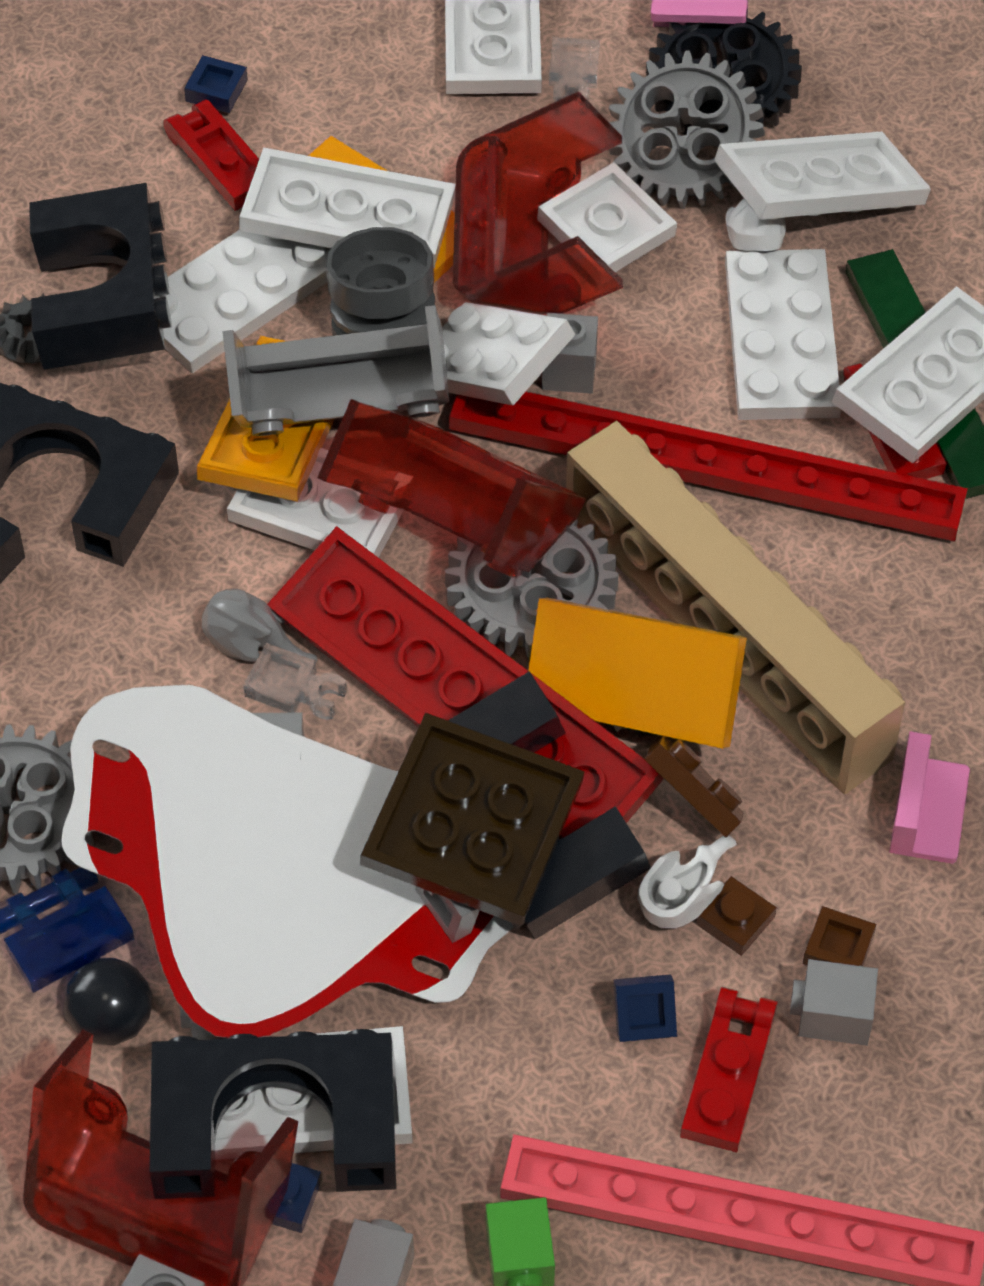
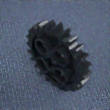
M747 9L746 22L736 24L685 23L683 26L677 22H669V35L658 33L657 47L649 49V60L658 69L665 67L666 53H670L675 64L682 63L685 51H690L693 63L699 64L705 53H710L712 68L715 69L718 66L717 51L713 42L719 43L722 61L727 60L729 63V77L741 71L746 81L743 88L754 87L757 98L751 104H761L763 117L756 121L762 124L763 121H766L771 125L777 126L779 124V112L789 114L791 112L792 99H798L799 83H801L802 65H799L800 51L799 49H792L793 37L791 34L781 36L780 22L765 26L766 13L764 12L758 14L754 19L748 18ZM646 64V76H648L649 72ZM666 99L659 100L655 103L656 112H667L671 109L674 102ZM715 99L707 100L700 106L699 111L706 114L714 113L722 106V102ZM692 124L683 125L682 134L686 135L688 127H691ZM723 127L722 129L717 131L720 133H725L728 131V128Z

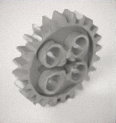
M685 51L682 63L675 64L670 53H666L665 67L658 69L649 60L646 62L649 72L648 76L644 78L635 72L630 73L634 84L633 90L625 87L617 89L624 105L610 104L609 106L611 116L618 121L607 123L605 126L608 136L615 138L607 143L610 155H619L613 162L624 172L628 171L626 174L636 184L642 182L640 188L649 196L655 190L658 191L660 205H666L673 195L677 197L680 208L685 209L688 197L695 195L697 202L703 207L706 203V192L712 190L721 200L724 198L722 184L728 182L730 185H734L714 161L715 158L706 161L700 160L696 157L697 153L705 146L719 147V144L756 141L753 138L765 136L763 124L756 121L763 117L761 104H751L757 98L756 91L753 86L743 88L746 82L744 74L740 71L729 77L730 67L727 60L722 61L714 69L712 68L710 53H705L699 64L693 63L690 51ZM666 99L674 102L671 109L665 113L657 114L651 111L652 106L659 100ZM715 99L722 102V106L714 113L706 114L699 111L700 106L707 100ZM692 124L691 127H688L687 135L681 136L678 134L682 132L683 125ZM644 127L654 128L646 133L642 132ZM723 127L728 128V131L725 133H720L717 131L722 129ZM663 145L671 148L670 154L662 160L648 158L651 150L657 146Z
M531 503L528 513L520 515L518 509L512 504L509 505L508 518L502 519L492 510L489 512L488 527L473 521L471 522V537L466 535H459L457 537V551H449V568L445 569L448 606H455L456 617L463 622L467 621V625L479 634L485 632V638L492 644L496 645L499 641L504 642L505 654L509 657L514 653L517 646L525 648V654L530 659L537 611L534 610L538 608L539 598L548 597L607 610L615 608L619 573L615 572L616 556L608 554L607 538L595 539V525L593 523L585 525L580 529L577 528V513L573 512L566 519L561 520L558 519V506L553 505L546 515H539L536 503ZM518 549H526L528 551H519ZM562 572H573L574 574H565ZM491 586H499V587H502V588L492 589V588H489V587H491Z
M11 724L6 725L3 738H0V846L7 831L4 814L10 815L7 843L4 848L0 849V883L1 880L9 881L13 894L18 893L21 879L29 878L32 885L36 889H40L42 886V873L48 871L52 876L60 880L63 878L60 863L63 860L76 865L65 854L61 840L64 823L75 791L70 751L72 740L58 747L56 732L53 730L47 733L42 740H38L34 725H29L22 737H15ZM21 768H24L20 779H18L17 791L20 801H14L16 796L15 780L17 777V773ZM45 785L54 786L47 791H37V789ZM89 831L85 835V841L94 847L92 832ZM30 833H42L34 839H23V837Z

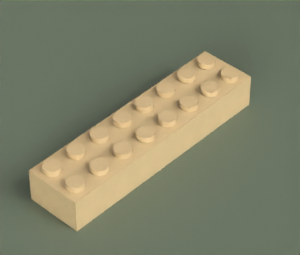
M615 421L567 452L565 514L569 516L573 512L577 513V526L579 528L591 523L595 525V539L607 538L608 554L616 556V566L673 623L747 637L739 689L844 795L894 760L905 701L902 699L897 687L888 679H881L865 663L862 654L853 644L849 642L844 643L828 627L825 618L816 608L812 606L807 607L791 591L788 582L779 572L770 571L755 556L751 545L743 537L733 535L720 522L717 513L708 503L700 502L685 488L678 473L672 468H665L650 453L647 444L641 437L636 434L631 435L618 421Z

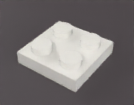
M614 162L538 207L537 220L599 281L604 280L676 235L677 222Z

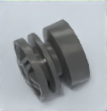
M372 227L352 232L335 243L328 252L326 264L328 292L331 296L330 314L332 316L333 336L427 324L425 306L435 305L436 301L433 292V253L425 240L413 232L394 227Z

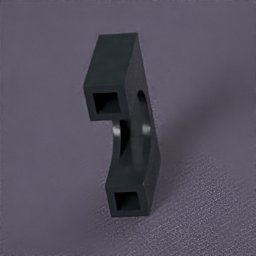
M147 183L29 202L30 236L41 272L91 263H113L124 266L117 275L98 286L31 299L32 334L43 370L165 350L163 329L172 327L168 300L166 297L161 298L162 295H168L170 292L165 265H159V263L167 262L165 241L162 232L157 233L158 231L165 230V221L160 201L151 202Z
M0 383V490L18 466L34 457L50 453H66L87 460L98 469L99 474L71 520L76 550L124 567L179 475L175 443L168 441L159 434L144 433L124 426L113 418L98 417L78 410L67 402L60 400L52 401L32 394L21 386Z
M530 671L448 720L533 753L566 734L557 713ZM616 806L558 840L523 925H527L534 939L539 938L650 870L651 866L644 850ZM512 923L515 929L521 927L520 925Z
M356 1029L347 1034L317 1035L312 1032L299 1031L291 1033L286 1037L259 1038L252 1034H236L228 1039L210 1040L178 1036L169 1041L152 1042L149 1172L154 1199L215 1197V1141L219 1123L226 1111L237 1100L253 1091L269 1087H286L304 1092L317 1100L329 1114L333 1123L336 1192L397 1189L391 1032L377 1033L369 1029Z

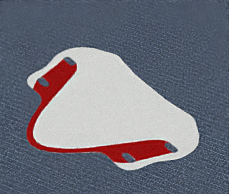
M193 685L138 687L105 696L86 712L75 730L70 746L75 791L62 831V848L67 857L77 866L125 884L142 898L147 910L158 957L175 1000L195 1024L216 1037L229 1038L236 1034H252L257 1037L270 1036L312 1016L347 992L365 983H383L434 1003L454 1001L460 998L470 986L487 950L514 928L513 924L507 920L479 911L472 932L452 943L416 892V886L360 865V855L398 771L387 769L275 726L209 690ZM97 740L110 742L128 750L130 758L126 762H117L95 753L92 745ZM89 831H98L122 842L123 850L120 853L112 854L90 846L85 841V835ZM396 938L398 946H390V941ZM417 956L432 959L446 965L450 970V975L446 979H438L414 969L412 960Z

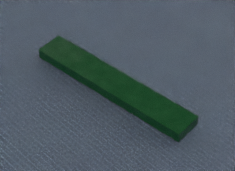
M893 249L847 261L845 272L883 348H885L926 312ZM974 408L936 442L946 461L945 472L951 484L968 488L966 499L984 494V425Z

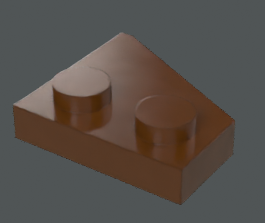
M659 735L651 744L645 761L727 838L742 822L744 813L738 807L742 803L741 798L722 779L718 778L715 781L700 765L702 763L700 758L684 742L679 739Z

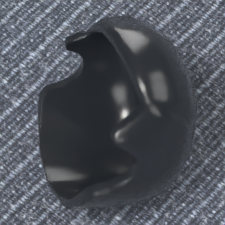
M98 958L80 967L66 985L63 1007L64 1019L66 1022H69L85 1042L115 1046L136 1037L149 1021L153 994L149 983L139 970L128 962L117 958Z

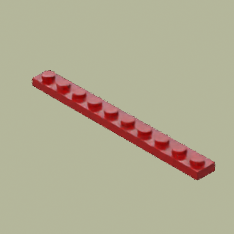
M527 391L514 405L457 394L449 416V429L563 455H567V452L615 421H618L631 435L636 434L641 437L647 444L650 453L665 468H672L676 471L684 482L954 542L968 489Z

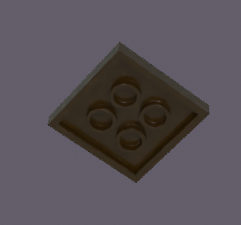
M425 712L360 855V865L523 926L579 793L585 771Z

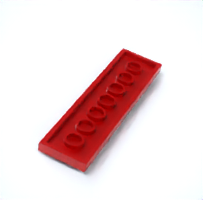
M338 526L332 530L267 604L273 612L285 621L286 625L417 727H419L425 712L448 721L529 672ZM532 674L557 713L566 733L534 753L585 771L583 783L560 838L566 837L615 806L627 823L664 778L642 756Z

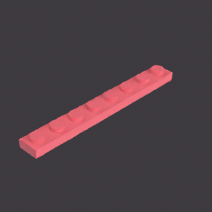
M513 1134L500 1188V1198L517 1201L546 1197L547 1208L916 1286H980L984 1263V1232Z

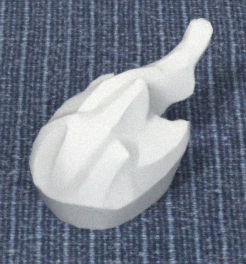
M745 199L736 208H729L726 213L727 231L735 249L744 251H773L781 248L786 231L785 217L776 220L760 219Z
M722 836L711 845L698 846L695 857L686 865H680L679 851H671L662 855L647 872L638 889L637 899L644 917L651 924L660 928H681L698 918L724 887V883L721 881H715L711 884L709 882L714 874L719 858L728 849L737 845L734 838Z

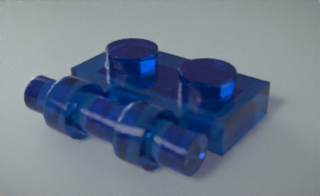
M81 867L72 872L64 869L50 876L51 883L26 896L20 892L6 899V906L0 909V935L16 926L20 929V931L5 938L4 942L6 950L33 993L134 940L131 925L106 886L86 896L83 894L82 891L99 883L96 873ZM61 902L65 905L64 908L41 920L37 917L40 913Z

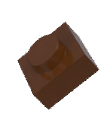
M731 876L724 883L722 891L697 918L696 925L742 956L775 918L777 907Z
M822 906L804 953L803 964L808 965V959L863 966L877 924Z

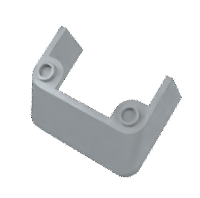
M436 305L425 306L427 321L425 325L244 346L234 330L222 331L233 418L241 427L252 428L253 436H270L283 433V425L402 410H408L409 417H427L439 414V405L449 402L443 331Z

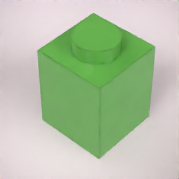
M546 1197L486 1204V1233L493 1286H554L555 1260Z

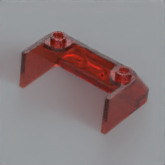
M579 91L471 141L460 153L456 163L453 285L468 301L547 316V313H566L623 288V279L579 236L548 249L549 231L537 220L538 207L579 183L582 161L622 144V135Z
M350 399L317 477L324 482L351 488L361 493L358 502L384 514H387L390 506L406 510L481 547L480 551L485 554L483 560L487 561L486 565L511 577H516L518 570L530 572L578 519L586 501L584 496L437 426L354 399Z
M82 1030L33 1087L23 1203L28 1214L43 1228L131 1267L138 1255L141 1254L204 1282L205 1286H243L249 1277L287 1192L299 1121L287 1117L262 1152L246 1151L238 1155L231 1164L228 1175L215 1170V1197L154 1199L149 1172L150 1141L127 1132L128 1111L120 1095L111 1087L88 1078L93 1034Z

